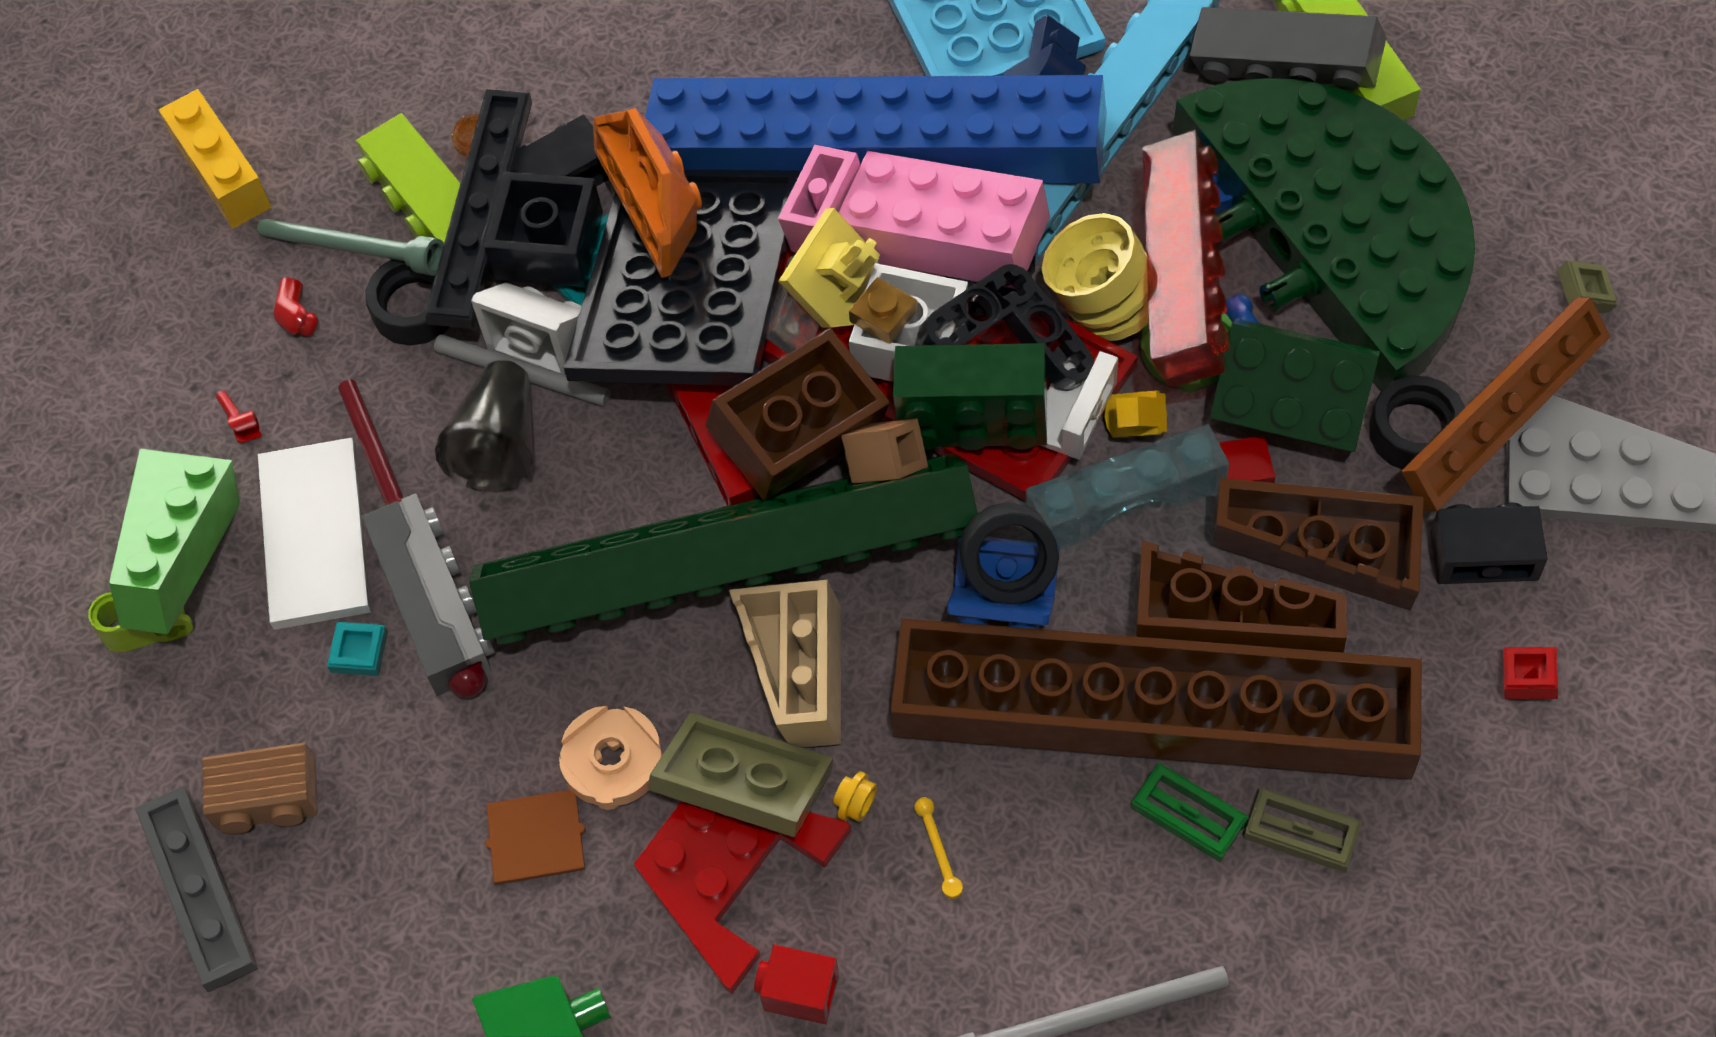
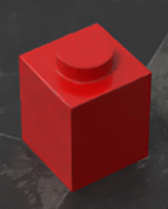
M773 944L769 961L761 960L759 963L754 984V992L760 993L764 1011L827 1025L839 977L837 958Z

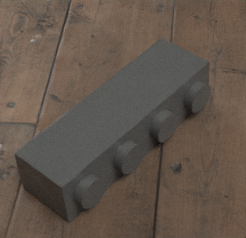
M1202 7L1190 58L1200 74L1212 81L1223 82L1228 80V78L1247 80L1265 78L1294 79L1319 84H1332L1344 90H1356L1360 86H1376L1387 37L1377 16Z

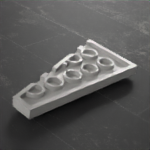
M1552 395L1507 441L1506 503L1513 502L1519 503L1522 506H1539L1540 514L1543 518L1716 532V454Z

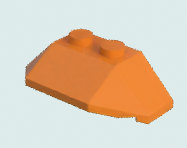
M636 108L594 117V151L662 278L670 276L697 230V210L702 208L698 187L694 182L688 183L684 175V167L677 151L671 152L662 134Z

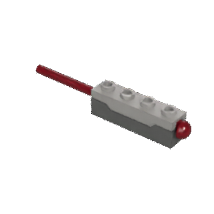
M351 379L345 380L340 383L338 389L386 505L361 516L436 697L449 691L462 698L474 697L484 688L486 675L492 673L486 657L494 654V649L490 640H483L481 628L474 629L469 619V616L477 613L467 586L465 585L457 589L452 579V576L461 572L450 546L440 549L435 537L444 534L434 508L431 507L423 510L416 493L403 498L357 382Z

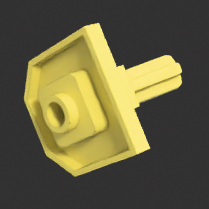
M827 208L778 282L822 328L854 325L850 322L849 310L866 291L874 264L878 263L880 254L874 249L877 243L871 238L865 242L835 208Z

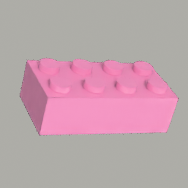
M867 151L839 210L840 215L865 242L871 238L877 243L874 249L880 254L878 264L979 282L998 268L1007 264L1018 265L1028 271L1050 218L1043 180ZM1012 284L1006 286L1007 288L1015 289V287Z

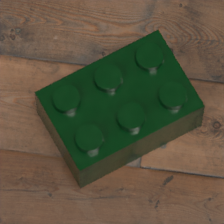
M1236 318L1231 325L1210 419L1355 452L1380 351Z
M1045 343L895 346L893 399L897 420L918 418L925 451L936 447H962L967 450H978L985 446H1010L1015 449H1029L1033 446L1047 445Z

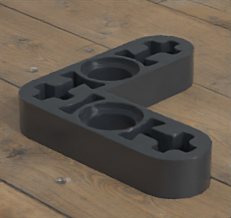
M1007 264L998 268L933 311L921 324L917 333L920 346L969 345L1004 321L1021 344L1045 343L1046 377L1055 386L1065 390L1074 389L1085 381L1094 364L1093 356L1040 286L1024 268L1014 264ZM1012 284L1017 291L1010 292L999 301L996 296L998 291L1003 286L1006 287ZM974 301L979 303L986 311V321L973 319L966 310V302ZM1031 317L1042 319L1049 327V337H1041L1034 333L1030 327L1029 319ZM954 321L957 329L948 338L943 337L939 339L935 331H942ZM1055 341H1058L1061 346H1058L1053 352H1051L1049 347ZM1071 360L1076 367L1067 370L1063 362Z

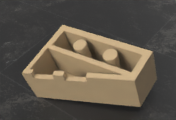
M828 580L730 589L729 592L738 611L743 632L753 654L757 672L774 721L786 742L802 748L841 744V605Z

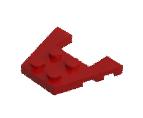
M681 801L634 862V867L671 918L675 920L690 940L701 958L705 960L717 976L725 990L733 994L759 959L760 953L758 949L718 922L780 840L825 868L851 833V825L843 820L809 812L794 838Z

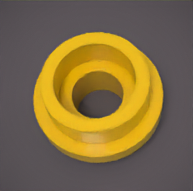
M859 771L853 779L846 776L840 783L833 800V804L839 807L837 815L839 819L846 822L851 818L861 822L867 815L878 789L877 784L868 780V774Z

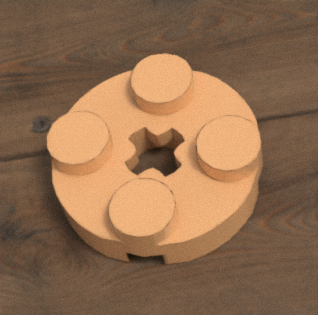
M607 706L595 707L579 715L565 730L561 741L563 747L560 752L559 762L565 782L577 797L587 803L597 805L601 809L611 810L620 805L634 802L649 791L650 773L662 757L661 742L654 725L641 712L628 707H624V710H608ZM608 747L610 750L615 751L621 747L624 752L620 755L621 761L619 763L605 766L600 764L603 760L601 750Z

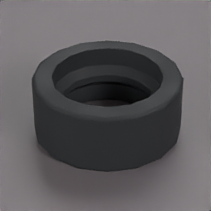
M394 259L382 264L373 273L365 290L366 306L373 323L382 336L393 343L412 346L428 343L447 331L449 326L429 325L425 318L426 311L416 316L399 317L389 314L386 310V301L396 289L415 282L433 285L435 276L416 273L411 267L406 265L405 261Z
M1410 375L1392 381L1380 391L1369 422L1370 440L1377 454L1390 465L1403 470L1429 444L1414 443L1399 436L1389 424V416L1393 409L1406 404L1423 405L1436 411L1444 419L1447 426L1465 408L1459 394L1445 382L1429 376Z
M1009 502L988 506L973 516L962 532L959 546L962 568L974 589L992 602L1006 604L1030 601L1045 591L1056 575L1060 557L1057 540L1042 516L1026 505ZM1007 525L1021 526L1031 532L1037 541L1039 551L1037 562L1030 572L1019 579L1007 582L996 580L989 576L981 566L979 558L981 543L989 533L998 527Z

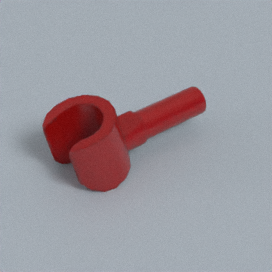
M220 391L216 394V399L227 414L228 424L233 430L238 443H245L262 437L259 422L253 410L240 414L225 391Z

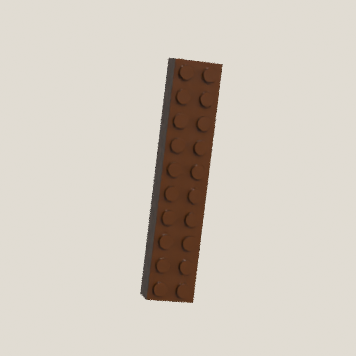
M901 618L891 706L893 737L1412 780L1421 757L1422 659Z

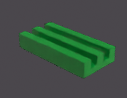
M1161 763L1157 764L1131 802V809L1220 863L1230 846L1237 839L1239 832L1247 824L1249 818L1248 815ZM1162 781L1230 822V826L1228 829L1222 827L1201 814L1197 809L1185 802L1179 801L1156 786ZM1150 797L1154 799L1155 801L1159 802L1160 804L1179 814L1183 818L1187 819L1188 821L1207 831L1211 835L1220 839V841H1214L1210 837L1206 836L1205 834L1186 824L1182 820L1178 819L1177 817L1158 807L1154 803L1150 802L1148 798Z

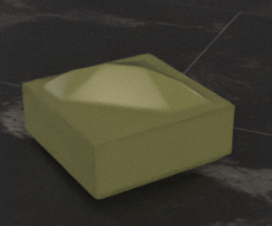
M1567 260L1557 269L1568 306L1576 298L1591 297L1598 313H1608L1618 305L1605 265Z

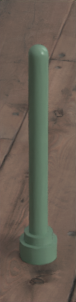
M263 219L257 225L258 233L263 237L405 261L406 265L411 267L414 272L431 276L436 275L444 246L442 240L419 236L405 243L271 219Z

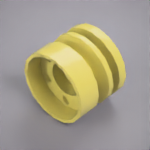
M1102 213L1087 215L1076 220L1059 232L1045 251L1041 269L1046 285L1065 307L1066 312L1073 318L1075 324L1108 341L1122 340L1139 332L1154 319L1163 304L1166 286L1161 271L1154 264L1150 255L1144 251L1142 243L1132 228L1118 216Z

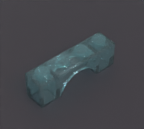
M1206 424L1026 489V506L1042 516L1055 536L1057 545H1060V550L1091 539L1096 531L1107 521L1132 507L1153 501H1170L1181 507L1217 494L1220 478L1227 479L1229 462L1210 425Z

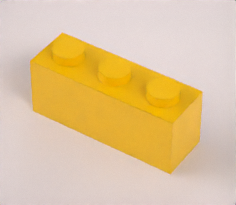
M199 89L158 109L172 140L232 229L272 208L259 177Z

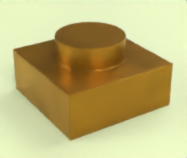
M877 277L849 310V319L854 325L891 344L917 312V299Z

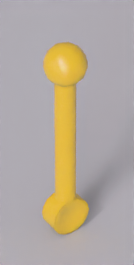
M921 797L915 802L914 810L917 815L923 818L944 879L942 892L947 898L956 899L963 892V884L952 873L932 815L935 809L934 803L927 797Z

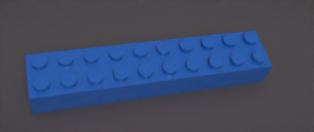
M1103 75L653 78L645 118L662 134L671 152L677 151L679 153L684 170L800 171L801 173L814 145L857 153L860 164L867 151L1043 180V183H1100L1107 109Z

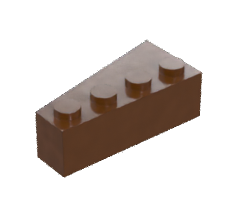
M1220 478L1215 502L1212 546L1411 611L1420 588L1424 497Z
M1142 540L1136 637L1344 653L1347 639V595L1285 578H1280L1278 582L1266 580L1253 575L1252 569L1234 565L1233 570L1206 564L1203 563V556L1183 552L1182 557L1159 551L1158 544Z

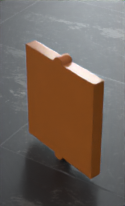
M571 790L486 804L490 838L485 841V846L488 850H491L495 885L585 870L581 835L585 834L586 828L583 823H580L577 796Z

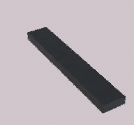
M486 89L425 312V318L429 325L474 329L477 317L471 300L475 293L484 290L490 268L484 244L504 172H515L532 106L530 93Z

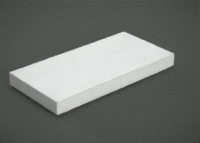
M353 438L258 454L269 620L273 629L277 630L371 613L364 526L361 517L362 504L357 450Z

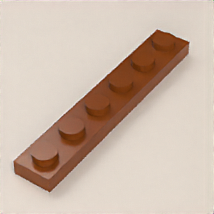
M1591 297L1576 298L1401 471L1413 494L1424 497L1423 511L1437 512L1611 337Z

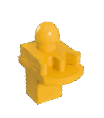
M1158 390L1111 394L1106 404L1104 417L1107 429L1112 437L1128 438L1161 435L1167 432L1166 394L1160 393Z

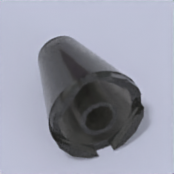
M498 360L489 363L440 433L435 446L436 461L442 471L451 479L455 473L467 480L466 487L470 489L498 493L518 487L521 479L524 477L527 479L533 462L530 377L526 370L515 362Z

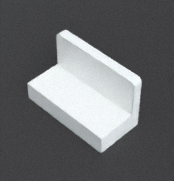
M1100 351L1087 379L1074 389H1061L1051 383L1047 391V445L1040 446L1080 460L1116 386L1118 357ZM1072 361L1063 362L1067 370L1076 367Z

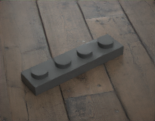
M182 786L136 807L135 810L202 986L207 992H210L258 969L190 794L185 787Z

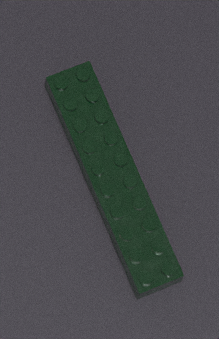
M954 453L928 458V467L900 479L852 483L851 477L775 494L766 501H763L762 498H757L476 564L473 566L469 584L483 640L496 638L497 644L512 643L526 638V631L546 626L547 632H558L576 626V619L594 614L598 621L609 620L626 614L625 607L645 603L646 609L660 608L674 603V596L694 591L695 597L710 596L724 591V584L743 580L744 585L747 586L757 585L772 580L774 578L773 572L792 568L794 574H802L822 568V561L841 556L842 562H853L870 557V549L890 545L892 551H898L918 546L920 544L919 538L937 533L939 534V539L962 536L965 527L972 517L978 513L968 465Z

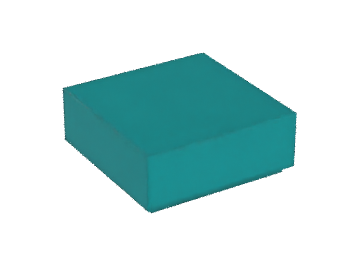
M337 622L327 663L330 673L379 676L388 635L386 626Z

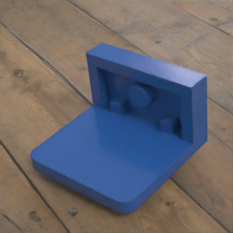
M985 537L981 543L979 558L982 568L989 576L996 580L1007 582L1019 579L1030 572L1037 562L1039 551L1037 542ZM958 546L955 587L948 601L947 613L958 616V621L961 623L985 625L988 624V619L1009 621V627L1039 629V625H1048L1050 622L1055 600L1057 571L1046 590L1030 601L1017 604L992 602L979 594L966 577L962 568Z

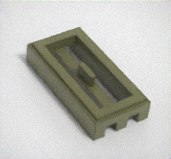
M1260 787L1244 839L1346 873L1362 821ZM1267 805L1347 832L1346 838L1344 839L1314 829L1313 826L1298 821L1293 822L1264 812ZM1259 824L1340 850L1341 854L1259 827Z

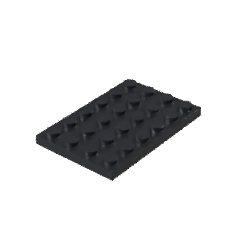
M684 170L688 183L694 182L698 187L702 208L697 210V230L672 274L663 278L659 274L618 194L615 193L563 367L567 381L736 386L758 373L779 286L778 281L781 277L788 242L778 217L800 175V171Z

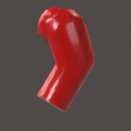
M283 278L280 281L275 302L274 319L288 333L293 335L300 333L302 336L309 337L316 330L318 324L317 315L312 312H306L305 307L299 304L303 284L297 279Z

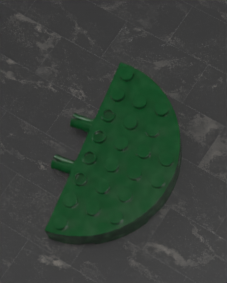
M1271 78L1241 80L1199 90L1178 99L1172 134L1179 143L1180 141L1193 157L1196 154L1199 156V164L1202 166L1201 170L1207 177L1215 176L1217 178V186L1225 195L1233 197L1230 208L1206 219L1209 235L1212 238L1220 234L1215 237L1214 241L1222 245L1227 240L1249 229L1285 273L1269 283H1264L1259 288L1261 299L1265 305L1271 301L1274 302L1268 306V309L1276 313L1286 305L1304 297L1339 342L1379 350L1380 354L1373 378V383L1379 391L1394 380L1410 375L1419 376L1422 374L1450 337L1469 287L1475 255L1474 227L1468 203L1454 173L1439 152L1416 129L1386 108L1362 96L1315 82Z

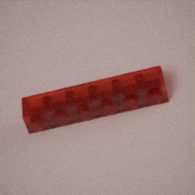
M1195 130L1143 147L1150 358L1169 388L1224 373V351H1228L1230 347L1221 315L1227 313V303L1219 282V278L1225 276V268L1221 255L1217 250V242L1223 240L1222 229L1215 215V208L1221 204L1217 186L1213 181V174L1218 172V162L1210 145L1204 147Z

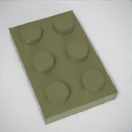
M690 712L650 773L649 791L795 838L831 774L833 757Z

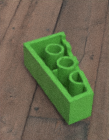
M146 449L139 450L109 581L120 628L169 634L239 508L240 498L232 460Z

